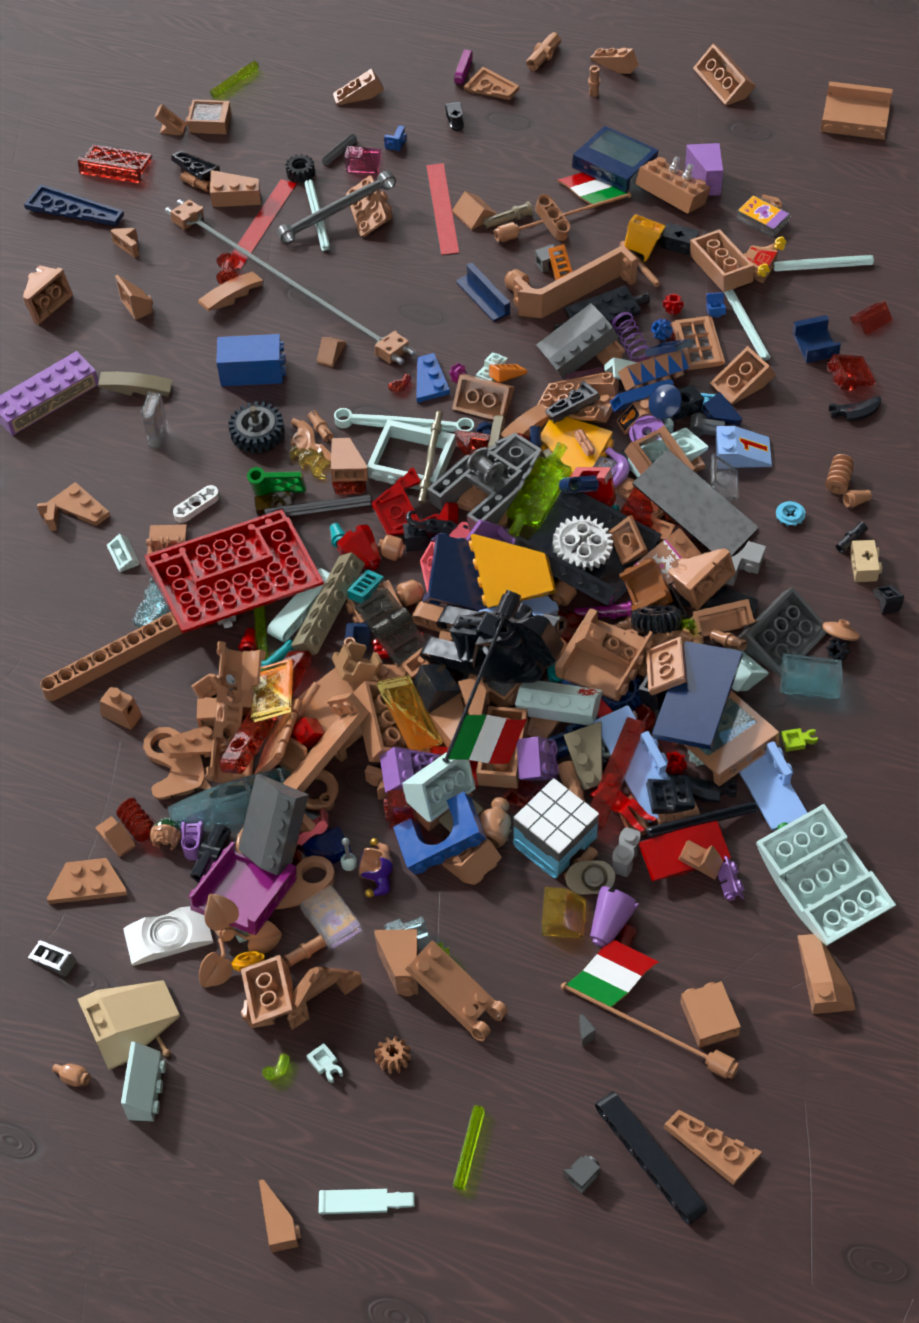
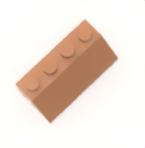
M714 43L693 67L726 106L747 98L756 87L733 59Z

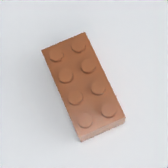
M720 229L690 240V256L723 292L753 282L754 265Z
M488 706L487 715L506 719L527 718L519 739L527 737L529 725L527 709ZM517 745L508 764H489L478 761L476 775L479 786L518 789Z

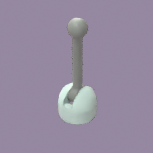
M343 838L341 842L344 845L345 854L341 857V866L344 870L351 871L357 867V858L354 854L349 853L348 845L350 840Z

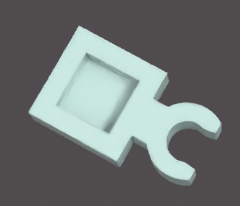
M324 1043L307 1055L308 1061L320 1075L326 1072L327 1080L330 1083H334V1079L331 1076L332 1073L337 1072L341 1077L343 1076L342 1069L334 1065L337 1063V1058Z

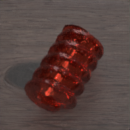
M136 798L126 799L119 805L116 815L121 820V823L125 825V828L129 830L135 841H146L150 838V831L154 822L149 818V815L145 814V810L137 803Z

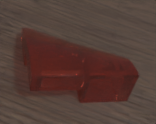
M634 487L619 512L626 516L632 515L634 520L651 528L653 526V522H651V514L653 513L651 500Z
M521 780L518 784V789L510 787L501 798L506 799L510 806L523 809L543 788L540 785H534L530 781Z

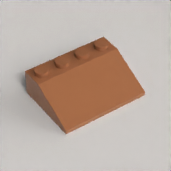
M364 681L353 692L369 711V714L360 723L369 762H380V755L393 747L409 749L381 692L424 728L413 686H402L380 692L377 685L383 683ZM424 748V749L416 750V751H421V752L430 753V749H429V748Z

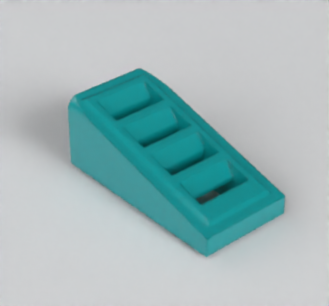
M366 570L348 589V599L365 606L384 579L383 576Z

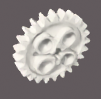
M582 515L580 520L573 516L572 521L567 518L565 524L561 522L560 527L556 528L553 535V552L557 553V557L563 558L568 563L578 568L582 567L583 571H585L586 567L592 571L593 565L599 568L600 563L605 564L606 559H609L613 548L612 534H608V528L602 529L604 523L597 524V519L592 522L590 521V516L586 520L583 519Z

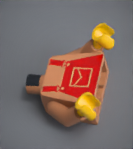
M784 237L777 238L775 243L769 246L759 247L753 245L747 253L742 252L754 265L753 279L764 284L773 269L774 262L777 261L778 249L784 250L787 242Z

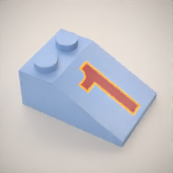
M717 426L715 438L717 468L772 467L769 437L736 426Z

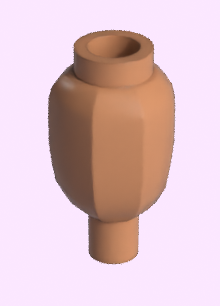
M69 1063L63 1066L54 1064L52 1072L59 1074L60 1079L64 1083L74 1087L88 1085L91 1078L86 1068Z

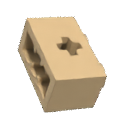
M875 540L852 541L850 556L855 582L878 581V576L882 573V563L878 562L880 555L879 547H876Z

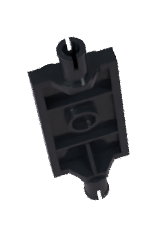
M625 285L564 307V312L567 315L568 321L592 303L607 321L612 324L613 319L620 313L629 312L632 316L640 314L641 309L639 306L650 303V296L645 292L634 297ZM623 315L620 318H618L616 322L625 320L627 318H630L631 316ZM565 322L554 325V331L558 329L561 325H563Z

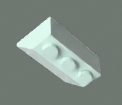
M131 1042L121 1105L128 1120L154 1121L155 1114L159 1113L160 1108L158 1093H162L163 1089L161 1074L165 1073L166 1060H163L160 1051L137 1042Z

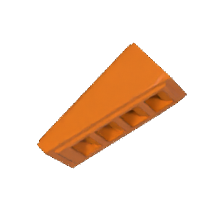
M564 244L548 248L555 281L573 272ZM562 251V254L554 256L553 252ZM563 257V261L556 262L555 259ZM565 264V267L558 269V265ZM566 271L567 274L560 275L559 272Z
M518 364L489 365V377L499 383L528 373L525 368Z

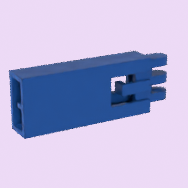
M669 379L619 393L610 401L611 407L614 412L627 409L634 402L650 398L656 388L662 385H673L674 383Z

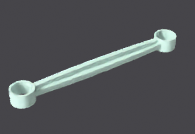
M340 408L334 413L335 424L339 428H347L351 424L385 427L388 419L431 429V425L434 423L432 419L352 414L347 408ZM341 416H347V417H349V418L346 419V420H339V419H338V418L341 417ZM461 418L457 422L441 421L442 432H457L461 438H469L474 434V422L469 418ZM462 426H469V427H471V428L468 429V430H462V429H460Z

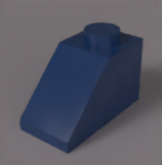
M721 392L703 404L702 413L707 419L725 421V424L740 425L742 423V417Z

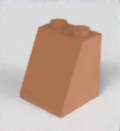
M417 929L375 930L378 955L397 994L403 996L419 994V983L405 970L419 955Z

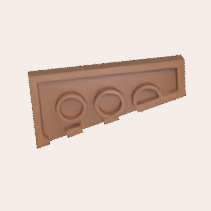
M680 1110L664 1125L666 1131L732 1185L742 1177L762 1153L755 1148L752 1150L744 1146V1142L738 1139L733 1140L723 1135L724 1132L718 1129L713 1130L705 1126L704 1122Z

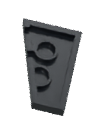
M583 381L580 383L579 389L576 391L572 389L566 399L558 400L545 412L552 422H560L565 417L579 412L580 409L594 404L595 401L601 398L595 389Z

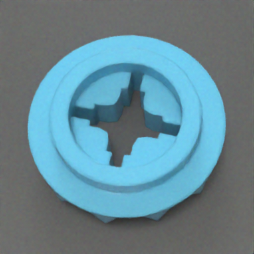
M788 501L781 503L776 509V519L780 520V524L785 523L787 527L789 525L796 526L798 523L802 524V521L805 519V509L796 502ZM787 513H794V516L787 517Z

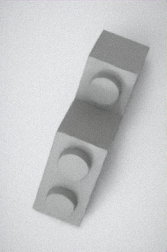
M748 541L742 551L731 557L736 574L725 584L734 586L740 569L758 574L765 557L766 546Z

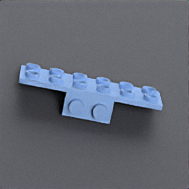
M625 706L595 720L594 724L602 722V740L635 800L648 814L659 819L657 814H652L646 782L648 779L667 780L668 775L665 771L668 760L665 754L660 753L657 748V740L653 739L649 731L643 732L630 707Z
M753 721L720 733L719 738L723 745L754 725L755 722ZM774 741L768 743L765 755L739 773L771 830H776L780 823L786 822L789 824L807 814V811L790 784L793 769L789 763H786L782 749L778 748Z

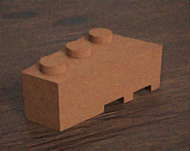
M211 170L210 196L212 207L261 205L259 179Z

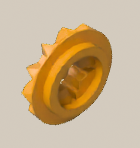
M248 951L237 955L231 964L234 970L241 972V969L265 961L263 953Z

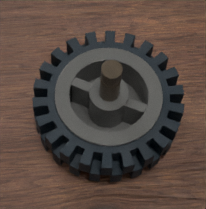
M254 401V406H251V402H249L246 408L244 405H241L240 410L235 409V414L232 413L231 419L228 421L231 441H233L235 446L237 445L238 449L241 450L243 448L244 452H248L250 449L251 453L255 454V449H258L259 453H263V448L267 452L270 450L269 446L275 448L276 443L279 444L281 442V438L284 437L285 433L281 412H278L277 407L273 408V405L270 403L266 407V402H262L259 405L258 401Z

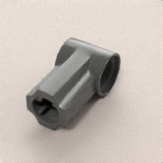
M695 413L691 416L689 430L697 437L703 434L716 436L717 426H725V421L707 419L705 415Z

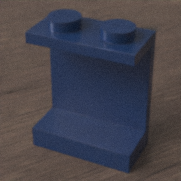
M827 315L795 321L793 324L792 334L806 363L839 356L841 344L840 342L834 343L830 336Z

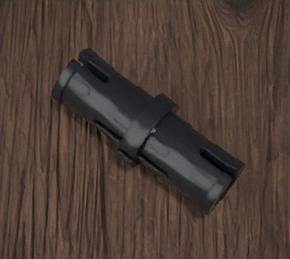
M859 522L851 531H847L845 537L835 545L836 550L844 554L851 547L852 541H859V538L868 530L867 525Z

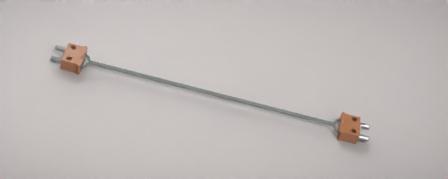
M179 199L177 204L180 206L177 208H165V212L171 215V221L181 227L182 230H186L195 223L376 339L378 342L375 344V356H379L389 364L395 361L401 365L404 359L400 358V356L407 352L411 356L415 355L416 351L409 347V340L399 335L397 331H393L383 338L379 337L200 221L204 218L203 206L197 205L190 199L186 202Z

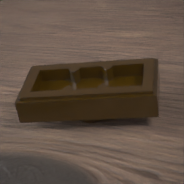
M290 491L254 497L257 514L265 513L266 508L292 505Z

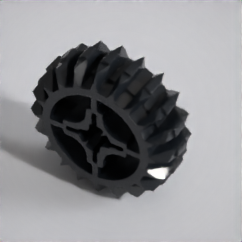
M650 605L635 609L631 613L632 628L639 633L645 634L651 631L653 634H664L676 631L682 626V611L675 606Z

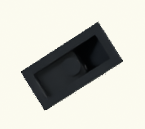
M892 585L873 588V595L880 601L882 615L900 611L904 601L902 593Z

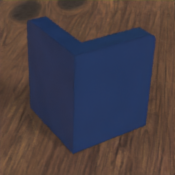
M347 623L345 639L353 637L356 643L366 645V650H369L370 624Z

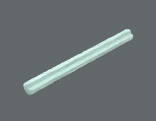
M306 180L305 188L313 214L320 210L313 181ZM322 220L316 223L315 226L322 251H329L330 244L324 221Z
M873 255L775 261L773 268L777 272L873 265L874 258Z
M734 290L724 292L759 357L764 361L769 360L770 355Z

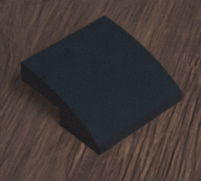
M669 774L667 780H647L646 787L652 814H673L695 808L689 776Z

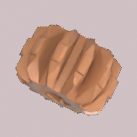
M396 1036L393 1038V1041L386 1037V1043L379 1041V1049H375V1055L377 1056L375 1058L376 1064H380L382 1071L388 1068V1073L390 1074L393 1072V1069L400 1073V1067L407 1068V1061L411 1060V1054H409L411 1052L410 1046H405L406 1041L404 1039L398 1042V1037Z

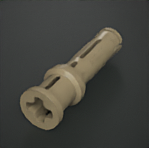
M527 201L521 206H513L509 211L484 218L483 222L486 229L513 219L520 220L524 216H532L533 208L531 203Z

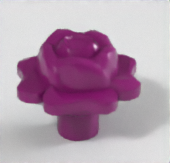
M459 362L452 365L449 371L451 381L458 384L459 376L467 374L465 365H461Z

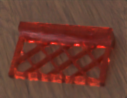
M92 144L85 156H80L77 160L79 174L139 183L142 172L152 159V154Z

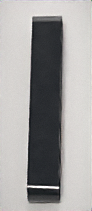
M614 1091L595 1103V1108L603 1120L687 1225L692 1224L708 1212L701 1198Z

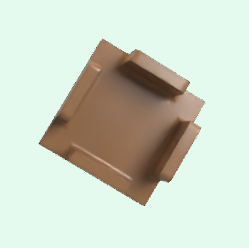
M349 642L347 646L342 647L340 653L334 652L332 660L341 679L344 681L362 684L364 681L379 682L377 673L382 665V661L378 653L373 652L370 660L362 658L367 649L366 645Z

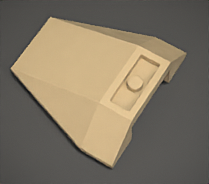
M164 980L96 990L78 999L108 1070L128 1062L131 1042L147 1046L180 1017Z

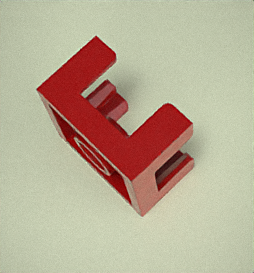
M576 467L570 477L596 475L599 481L597 491L583 493L612 508L616 501L611 467Z

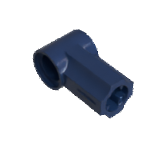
M596 475L564 477L559 482V488L565 494L595 492L599 487Z

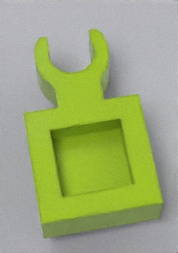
M801 728L781 731L785 751L805 749L806 743L816 744L818 737H810L815 735L816 730L810 729L806 733H802Z

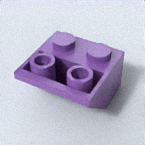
M530 737L518 740L519 779L536 781L552 780L554 778L558 780L559 766L556 761L558 748L555 740L543 737Z

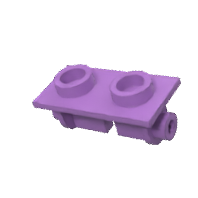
M725 856L726 862L723 861L718 872L720 882L728 881L721 884L724 897L728 901H733L735 896L739 895L743 900L742 891L745 889L742 881L737 877V873H739L737 864Z

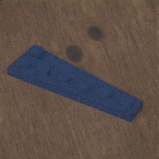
M43 184L39 185L24 204L26 210L33 212H42L117 226L124 217L123 210Z

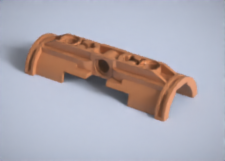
M219 641L217 643V654L220 656L216 698L218 705L216 720H214L210 767L206 768L205 778L211 782L225 785H252L255 781V776L252 774L254 747L248 748L250 727L241 725L243 708H252L253 686L260 685L261 661L265 659L266 651H235L228 649L225 646L226 642ZM228 674L234 677V684L227 682L226 676ZM228 694H229V697L232 698V701H229V700H228V698H227V695H228ZM225 732H226V735L229 736V738L226 739V740H225V737L223 736V733H225ZM221 750H225L228 753L227 760L221 759Z

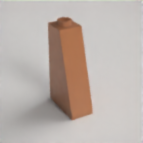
M460 694L430 713L427 712L422 703L424 719L448 748L464 711Z

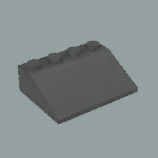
M590 303L536 344V346L564 380L619 337L607 319Z
M791 587L782 592L756 618L757 622L749 625L738 638L747 641L745 649L747 654L783 678L827 632L822 627L824 621L801 595Z
M256 774L238 850L260 868L275 875L281 874L287 865L293 862L309 794L261 774Z

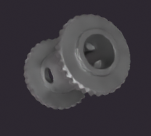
M477 449L469 457L467 467L470 470L478 469L484 474V482L486 484H493L502 476L504 465L501 462L494 464L487 458L488 452L486 449Z

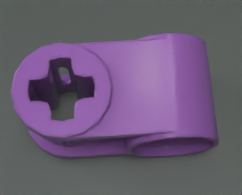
M203 821L190 824L182 822L181 845L184 856L188 860H197L198 851L204 838Z

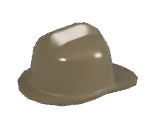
M580 861L569 867L566 872V882L570 890L576 894H598L602 886L610 887L609 889L612 888L615 882V873L610 864L605 861Z

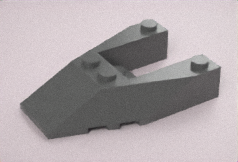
M513 433L496 441L495 445L489 448L484 447L488 452L487 458L494 464L501 462L504 465L503 474L495 483L486 484L484 482V474L478 469L470 470L467 467L470 456L467 455L427 489L429 501L442 511L446 502H455L474 485L489 496L467 514L469 530L474 528L479 519L497 524L519 493L542 453V449L517 433Z

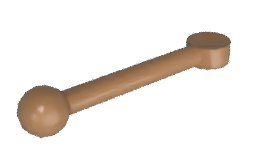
M158 1035L156 1039L163 1050L162 1054L164 1057H169L171 1051L165 1047Z

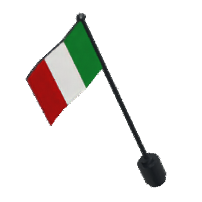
M506 590L505 594H502L496 609L501 621L446 756L442 758L444 763H448L450 760H473L489 764H508L527 718L506 719L491 715H467L504 621H509L510 618L514 619L520 606L521 595L510 590Z

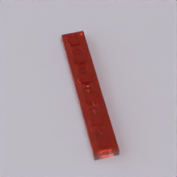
M627 717L590 805L591 808L599 813V829L604 830L639 745L641 734L644 733L646 728L645 722Z

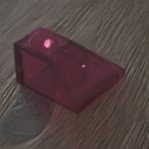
M347 146L344 157L346 172L378 173L382 149Z

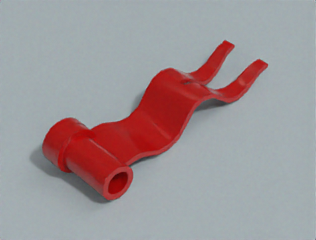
M609 775L604 780V783L590 794L591 798L597 804L603 801L613 812L622 814L636 830L643 832L645 829L637 822L628 808H632L645 820L655 822L657 818L648 814L635 799L627 798L619 790L620 785L617 780Z

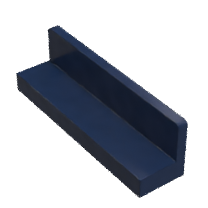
M473 263L466 265L467 275L456 280L457 285L493 322L509 315L510 301Z

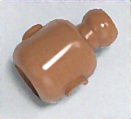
M500 797L492 800L491 809L483 811L481 816H478L486 838L491 841L495 848L503 846L508 841V835L512 831L510 829L511 818L506 813L510 807L509 802Z

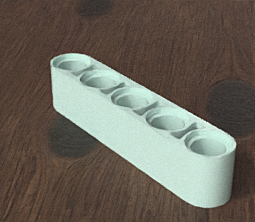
M320 568L318 572L325 584L330 573ZM323 585L296 594L271 621L267 633L282 642H286L305 621Z

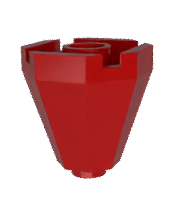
M358 525L355 527V532L351 530L346 532L337 542V551L340 555L352 552L365 563L362 568L363 570L374 571L380 566L381 557L373 532L368 525Z

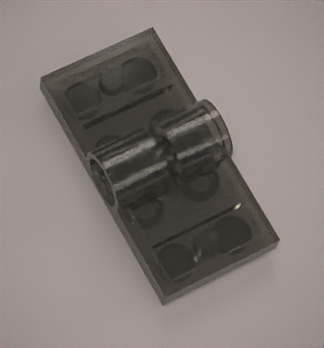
M388 588L355 607L359 616L397 668L424 646L426 640L414 625L410 613L406 608H402Z

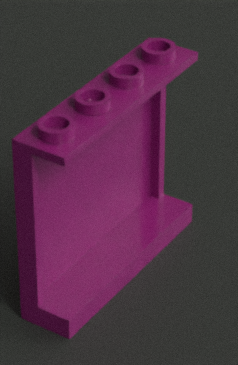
M231 842L222 851L219 859L213 862L208 873L202 876L198 886L191 890L188 898L190 909L204 915L209 894L224 896L233 901L239 909L237 921L229 925L256 936L296 882V866L289 863L281 874L275 875L257 866L244 854L236 852L235 843Z

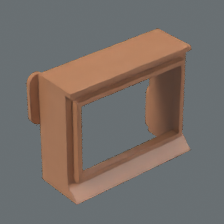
M664 425L658 430L631 442L624 451L638 472L642 474L652 465V462L641 446L661 437L671 453L692 471L695 469Z
M746 599L694 611L693 617L685 621V626L692 635L700 634L705 637L710 636L714 629L721 632L740 629L746 625L756 623L757 619L754 620L749 600Z

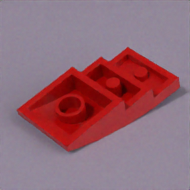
M718 821L681 829L640 842L639 846L652 882L685 875L690 871L696 870L678 860L688 840L706 850L711 845L714 846L724 862H726L725 856L731 859Z

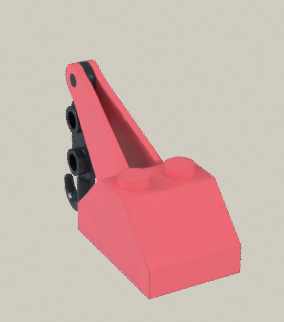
M411 510L406 514V520L410 526L425 530L428 534L447 533L450 537L466 539L471 531L467 522H461L459 525L450 520L427 519L419 522L411 518L412 514H416L415 510ZM430 542L420 560L427 592L435 542Z

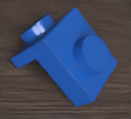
M399 125L394 136H384L385 148L400 151L403 143L407 141L405 126Z
M722 292L706 294V310L709 316L721 317L726 314L724 294Z

